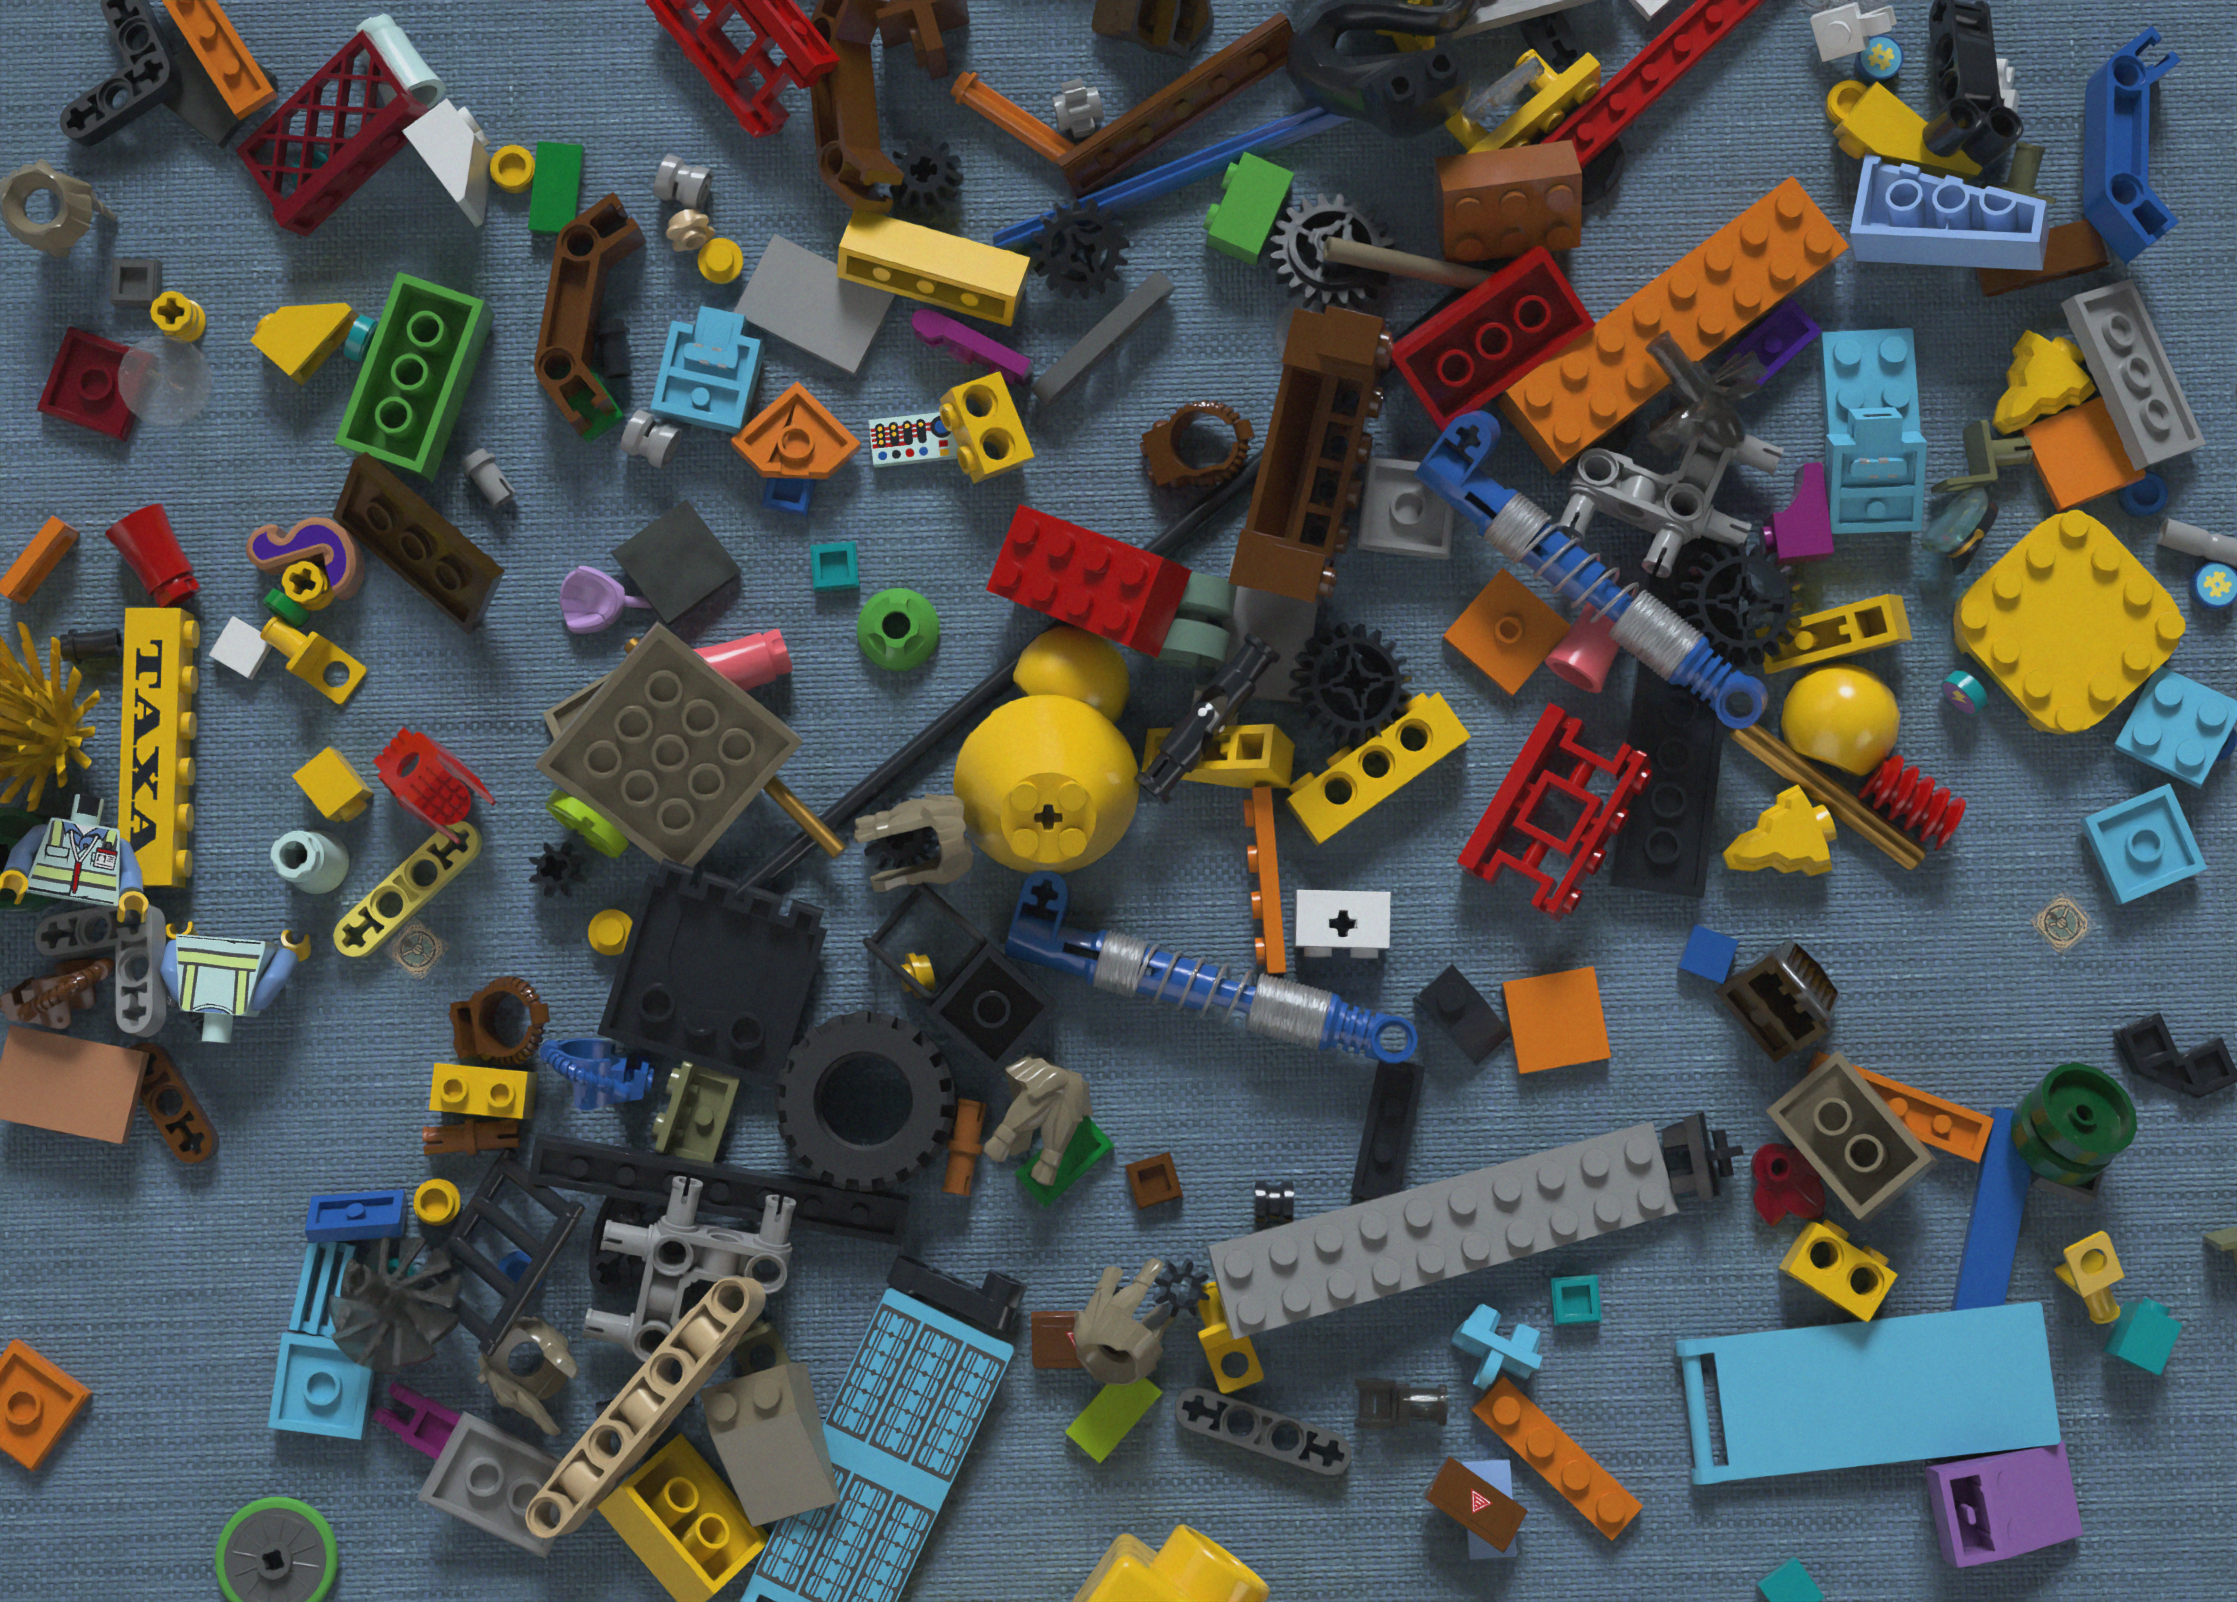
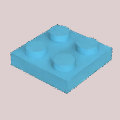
M2160 666L2149 679L2117 738L2114 749L2201 789L2237 722V701Z
M2170 783L2080 819L2117 905L2124 904L2208 869Z
M292 1332L282 1333L268 1428L359 1440L364 1439L366 1436L379 1344Z

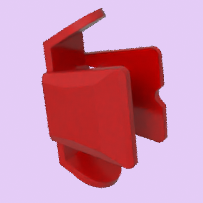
M403 727L397 734L398 738L394 737L389 742L391 744L390 747L386 746L382 750L383 754H379L372 761L381 770L377 776L397 799V803L402 809L459 845L462 841L446 825L456 824L465 818L470 809L471 797L466 786L455 776L492 806L497 801L490 795L480 779L443 745L421 732L413 734ZM416 756H419L416 768L409 775L401 778L402 770Z

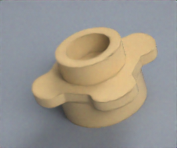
M687 209L675 214L669 220V228L666 231L668 239L674 241L672 244L673 249L681 252L700 248L715 235L713 227L707 225L709 223L707 215L702 214L697 209Z

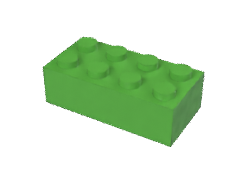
M397 272L334 444L348 455L359 457L363 453L368 452L380 464L389 469L433 483L495 317V313L484 300Z

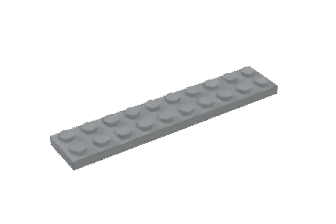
M1646 1122L1206 1246L1230 1338L1235 1340L1678 1212L1653 1122Z

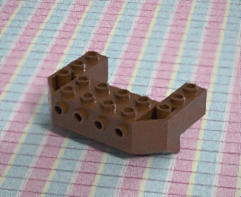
M1329 305L1326 306L1325 314L1294 308L1281 362L1284 366L1245 529L1241 528L1229 584L1322 606L1324 597H1333L1338 578V571L1333 568L1337 553L1346 554L1352 529L1349 525L1344 524L1348 508L1357 509L1363 484L1361 480L1355 479L1359 463L1368 464L1374 438L1372 434L1367 433L1370 418L1379 419L1385 392H1383V388L1378 387L1381 369L1388 370L1394 348L1393 337H1391V332L1387 331L1384 318ZM1349 392L1356 393L1360 399L1358 406L1353 409H1347L1342 404L1343 396ZM1337 437H1344L1349 443L1347 451L1342 454L1334 453L1331 449L1332 441ZM1325 482H1334L1337 485L1338 490L1335 497L1331 499L1322 497L1320 489ZM1316 526H1322L1327 532L1326 539L1322 543H1313L1309 536L1310 531Z

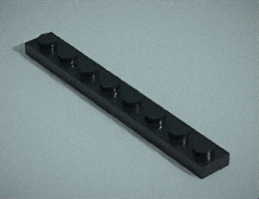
M537 1133L535 1138L528 1183L668 1206L672 1190V1180L674 1177L683 1176L686 1177L683 1191L684 1196L688 1195L691 1178L700 1180L703 1183L696 1210L698 1212L762 1222L766 1197L768 1195H779L776 1214L781 1213L784 1196L796 1201L790 1227L899 1246L902 1243L910 1196L878 1190L864 1192L851 1189L844 1190L833 1187L831 1183L826 1181L544 1133Z

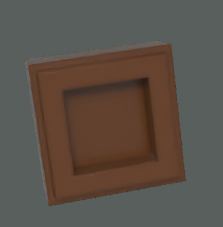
M1170 1151L1125 1165L1139 1210L1183 1197Z

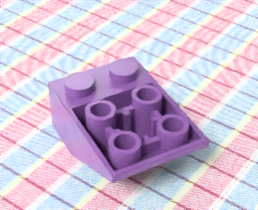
M2063 1440L2057 1445L2012 1449L1924 1466L1942 1557L1944 1561L1957 1568L2004 1560L2083 1535Z

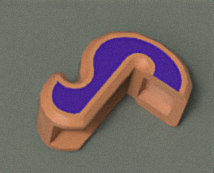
M310 517L298 522L288 534L277 525L268 524L255 530L248 538L246 554L250 562L272 576L284 573L290 565L301 561L312 564L325 561L332 591L342 601H346L357 594L364 580L365 564L363 553L354 536L329 518Z

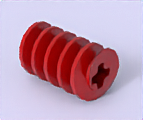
M1900 754L1895 755L1888 761H1883L1868 778L1859 792L1858 798L1861 800L1871 792H1874L1876 797L1873 809L1877 810L1888 802L1891 804L1888 819L1892 821L1904 813L1907 817L1903 829L1907 832L1917 824H1920L1922 829L1918 840L1923 842L1932 835L1937 836L1934 851H1937L1947 842L1961 822L1966 807L1965 799L1958 797L1948 803L1951 794L1950 789L1941 787L1933 792L1935 779L1931 776H1926L1917 782L1920 773L1919 768L1916 765H1912L1902 771L1904 757Z

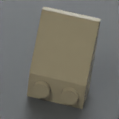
M1838 1050L1766 1110L1856 1218L1865 1223H1868L1939 1164L1937 1159Z
M806 1363L783 1364L700 1390L711 1438L752 1527L841 1502Z

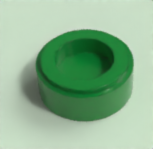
M272 588L263 600V605L272 614L280 616L295 629H301L310 618V614L303 607L275 588Z

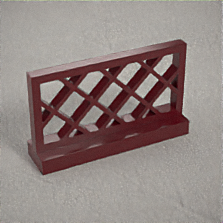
M362 29L250 135L236 151L276 209L272 215L280 227L307 237L409 142L403 130L429 112V109L425 104L415 99L372 35ZM366 49L370 55L368 75H352L354 59ZM330 81L339 82L336 106L321 105L323 88ZM351 83H367L363 107H348ZM379 84L391 85L397 94L383 109L376 108ZM299 111L307 112L304 136L289 135L291 118ZM319 113L334 114L331 138L316 137ZM347 114L362 115L360 131L351 139H343ZM267 141L275 142L272 166L261 165L255 156V153ZM288 143L303 144L299 168L284 167ZM315 144L330 145L328 161L319 169H312ZM283 174L298 175L296 191L285 200L281 194Z

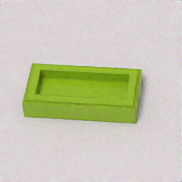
M1146 1376L1132 1385L1106 1384L1070 1424L1065 1433L1100 1464L1162 1394V1391Z

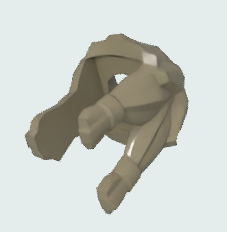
M39 159L34 165L24 164L19 170L13 169L10 175L3 177L0 182V213L6 230L23 245H29L34 250L46 251L54 257H68L72 251L67 248L73 247L78 238L82 237L90 229L93 215L92 210L113 222L116 221L117 216L104 203L97 200L92 190L93 187L89 183L57 172L47 160ZM48 189L58 196L60 203L58 215L50 223L42 225L33 223L27 217L25 210L27 198L36 190Z
M925 793L924 799H912L898 804L890 811L877 812L875 815H866L855 819L857 830L854 831V836L858 844L927 826L934 828L939 840L936 857L918 865L883 871L871 876L870 881L875 892H887L906 884L912 886L923 882L946 884L958 880L968 872L973 865L974 853L971 852L972 840L964 834L967 827L963 820L964 801L953 795Z
M1031 1052L1004 1069L1014 1102L1009 1107L1005 1118L993 1131L992 1138L985 1144L984 1152L996 1162H1005L1008 1154L1015 1156L1020 1152L1029 1150L1033 1130L1041 1126V1137L1044 1147L1040 1160L1032 1168L1031 1177L1038 1183L1048 1186L1053 1185L1057 1168L1060 1167L1063 1153L1071 1141L1078 1124L1083 1121L1082 1117L1092 1116L1093 1110L1090 1103L1089 1082H1084L1081 1073L1061 1068L1036 1055L1035 1052Z
M1155 1258L1147 1260L1141 1272L1133 1280L1132 1285L1121 1289L1114 1296L1113 1293L1116 1285L1122 1278L1124 1271L1115 1266L1106 1267L1084 1311H1078L1074 1314L1075 1324L1072 1331L1077 1358L1089 1371L1094 1380H1099L1108 1385H1132L1156 1368L1157 1362L1162 1357V1351L1164 1350L1159 1343L1165 1331L1175 1319L1168 1314L1167 1308L1169 1303L1154 1307L1142 1317L1141 1323L1131 1318L1143 1301L1148 1288L1163 1269L1164 1263L1161 1260ZM1103 1345H1109L1120 1352L1116 1355L1111 1354Z
M525 1316L515 1321L493 1356L481 1354L478 1359L481 1371L477 1379L481 1384L488 1383L490 1391L493 1392L499 1404L504 1407L514 1408L522 1415L532 1418L545 1433L556 1436L560 1429L539 1401L548 1399L554 1393L561 1390L567 1376L576 1379L580 1371L576 1361L571 1357L572 1353L569 1350L568 1339L543 1318L536 1316L529 1318ZM529 1341L537 1343L543 1350V1359L539 1367L531 1373L521 1375L512 1372L508 1368V1356L511 1350L520 1343Z

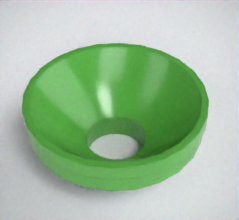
M894 588L879 592L864 605L858 618L857 638L862 651L870 661L885 670L900 672L917 668L931 657L939 643L940 622L936 610L926 598L912 590ZM902 613L910 620V630L903 638L892 639L884 633L883 622L890 614Z

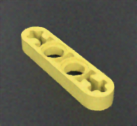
M464 821L453 825H446L453 832L459 834L468 832L470 835L465 841L469 846L467 851L463 852L456 849L446 857V859L453 862L449 869L440 857L432 853V850L437 846L440 852L445 853L454 842L438 831L339 921L333 934L334 944L337 949L344 955L357 958L366 957L373 953L477 857L482 847V837L478 829ZM430 860L437 867V878L429 886L422 887L415 882L413 871L421 861ZM388 892L398 893L403 900L402 911L394 918H386L379 910L380 899ZM367 910L374 920L384 925V929L379 931L378 927L371 926L364 932L362 937L366 943L363 947L355 944L349 946L347 944L351 938L348 932L351 926L361 929L371 921L363 915Z

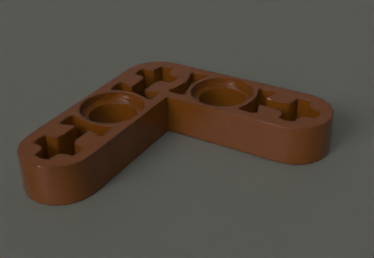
M139 1043L128 1048L150 1053L149 1055L151 1056L156 1055L157 1061L152 1064L154 1073L151 1074L145 1071L139 1097L175 1156L186 1163H202L212 1158L219 1147L217 1131L169 1052L157 1043ZM170 1089L178 1091L183 1099V1106L180 1112L174 1116L164 1114L160 1108L162 1094ZM193 1115L195 1119L186 1122V1125L193 1134H204L205 1140L200 1143L202 1152L199 1153L197 1150L188 1151L185 1146L190 1141L185 1128H177L174 1131L172 1125L185 1121ZM51 1130V1131H53V1132H55V1133H57V1134H69V1133H64V1132H60V1131Z

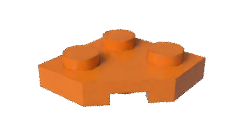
M798 381L730 439L731 447L763 478L829 479L861 450V443Z

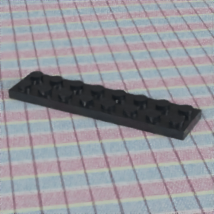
M1652 533L1651 545L1656 535ZM1702 535L1700 539H1691L1687 544L1681 546L1669 577L1656 576L1662 559H1658L1652 574L1647 572L1645 590H1647V593H1651V596H1654L1655 599H1658V602L1662 601V605L1665 604L1666 607L1673 610V613H1677V616H1681V619L1690 616V612H1681L1676 609L1677 602L1691 599L1678 590L1679 585L1682 582L1694 583L1686 574L1688 568L1693 565L1702 569L1699 557L1704 553H1708L1715 558V549L1725 544ZM1725 545L1732 556L1733 548ZM1732 570L1721 572L1711 579L1705 598H1714L1716 595L1727 594L1728 582L1732 579ZM1740 596L1728 603L1731 604L1733 610L1737 608L1739 610ZM1707 612L1713 626L1723 635L1733 639V636L1729 635L1728 625L1725 620L1718 616H1709ZM1715 649L1711 656L1716 659L1719 651ZM1731 654L1728 661L1730 664H1732L1733 654ZM1638 657L1626 744L1637 752L1641 750L1648 754L1651 762L1649 769L1653 771V775L1645 791L1640 796L1635 793L1626 807L1630 814L1621 832L1617 836L1615 835L1609 886L1701 899L1704 898L1725 724L1718 718L1716 711L1708 706L1711 703L1709 698L1703 702L1699 699L1702 695L1700 691H1697L1695 695L1690 692L1693 687L1691 684H1688L1686 687L1681 684H1670L1668 680H1664V677L1661 678V674L1657 675V672H1653V669L1646 666V663L1638 660ZM1627 765L1625 771L1623 772L1622 778H1623L1624 774L1626 773V771H1627V769H1628V767H1629L1628 765Z

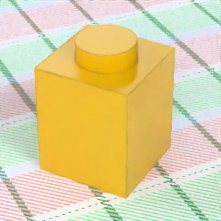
M329 746L292 775L325 818L337 823L342 819L348 822L358 816L367 807L365 800L374 794L342 753Z

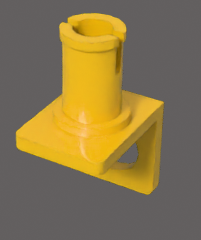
M278 615L268 621L260 634V639L268 642L290 659L285 666L286 670L306 680L339 705H343L368 672L364 665L328 639L314 631L306 637ZM333 662L345 663L350 672L348 681L338 688L329 686L324 679L326 667Z
M2099 1231L2065 1248L2063 1254L2066 1263L2056 1267L2054 1271L2060 1280L2084 1298L2091 1321L2095 1324H2105L2118 1318L2121 1312L2109 1285L2125 1276L2109 1235L2104 1231ZM2095 1249H2100V1250H2102L2103 1255L2100 1254V1253H2099L2098 1251H2096Z
M1216 1282L1202 1285V1290L1210 1296V1299H1200L1197 1303L1206 1328L1197 1334L1220 1392L1225 1395L1263 1380L1264 1374L1249 1336L1235 1340L1230 1338ZM1239 1352L1248 1359V1370L1243 1376L1231 1378L1222 1371V1361L1229 1353Z

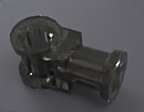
M1364 1377L1354 1379V1386L1359 1388L1358 1417L1354 1419V1427L1394 1429L1396 1427H1409V1421H1434L1438 1426L1445 1427L1447 1424L1448 1394L1446 1384H1438L1437 1388H1411L1407 1381H1397L1390 1378ZM1375 1393H1376V1413H1374V1395H1375ZM1414 1403H1419V1404H1432V1405L1426 1406V1405H1412V1404H1414Z

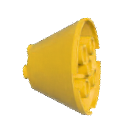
M1034 695L1023 697L998 707L973 732H970L956 761L953 791L954 796L964 801L963 820L967 826L966 832L973 842L989 857L1002 865L1025 873L1053 871L1061 874L1083 868L1095 862L1109 852L1122 838L1133 819L1137 807L1139 784L1134 780V777L1138 773V768L1128 740L1122 731H1119L1112 722L1102 715L1101 711L1085 702L1070 697Z

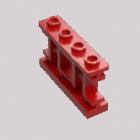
M645 0L646 4L655 14L657 22L669 31L681 46L685 57L695 64L708 80L712 91L724 100L738 118L740 126L754 138L777 134L784 127L783 122H786L790 115L777 100V97L791 80L799 89L815 86L820 81L819 75L831 72L841 60L794 0H702L710 10V13L703 22L692 10L700 0ZM736 10L757 35V38L743 55L722 31V28ZM776 43L788 57L779 66L768 55ZM755 69L766 80L759 91L756 90L747 78L751 76Z
M1549 702L1456 862L1463 872L1478 880L1481 878L1493 887L1505 867L1536 883L1540 887L1530 904L1533 909L1547 914L1550 919L1559 923L1564 914L1571 916L1576 910L1583 896V891L1579 889L1588 873L1594 876L1601 867L1607 853L1603 849L1611 833L1617 836L1621 832L1630 814L1626 807L1635 793L1640 796L1645 791L1652 778L1653 771L1649 769L1651 762L1648 754L1641 750L1637 752L1625 743L1621 746L1613 762L1577 745L1586 729L1583 721L1568 716L1565 710ZM1558 743L1561 752L1579 761L1568 781L1544 769ZM1628 765L1626 773L1598 819L1597 817L1604 807L1601 798L1584 790L1595 770L1619 781ZM1551 788L1586 806L1566 843L1530 824ZM1511 824L1515 831L1533 840L1521 861L1500 849L1496 851ZM1583 845L1555 895L1550 899L1558 884L1555 879L1537 870L1548 850L1550 849L1572 861L1580 846Z

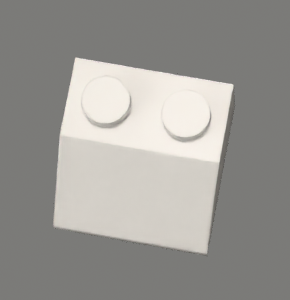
M446 98L404 129L403 133L477 228L484 221L491 175V158L484 147L491 142L465 106L457 111Z

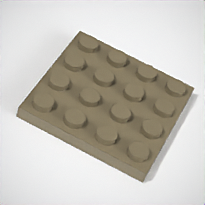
M657 621L535 762V767L577 800L598 813L622 835L660 864L663 858L694 867L802 744L803 740L800 735Z

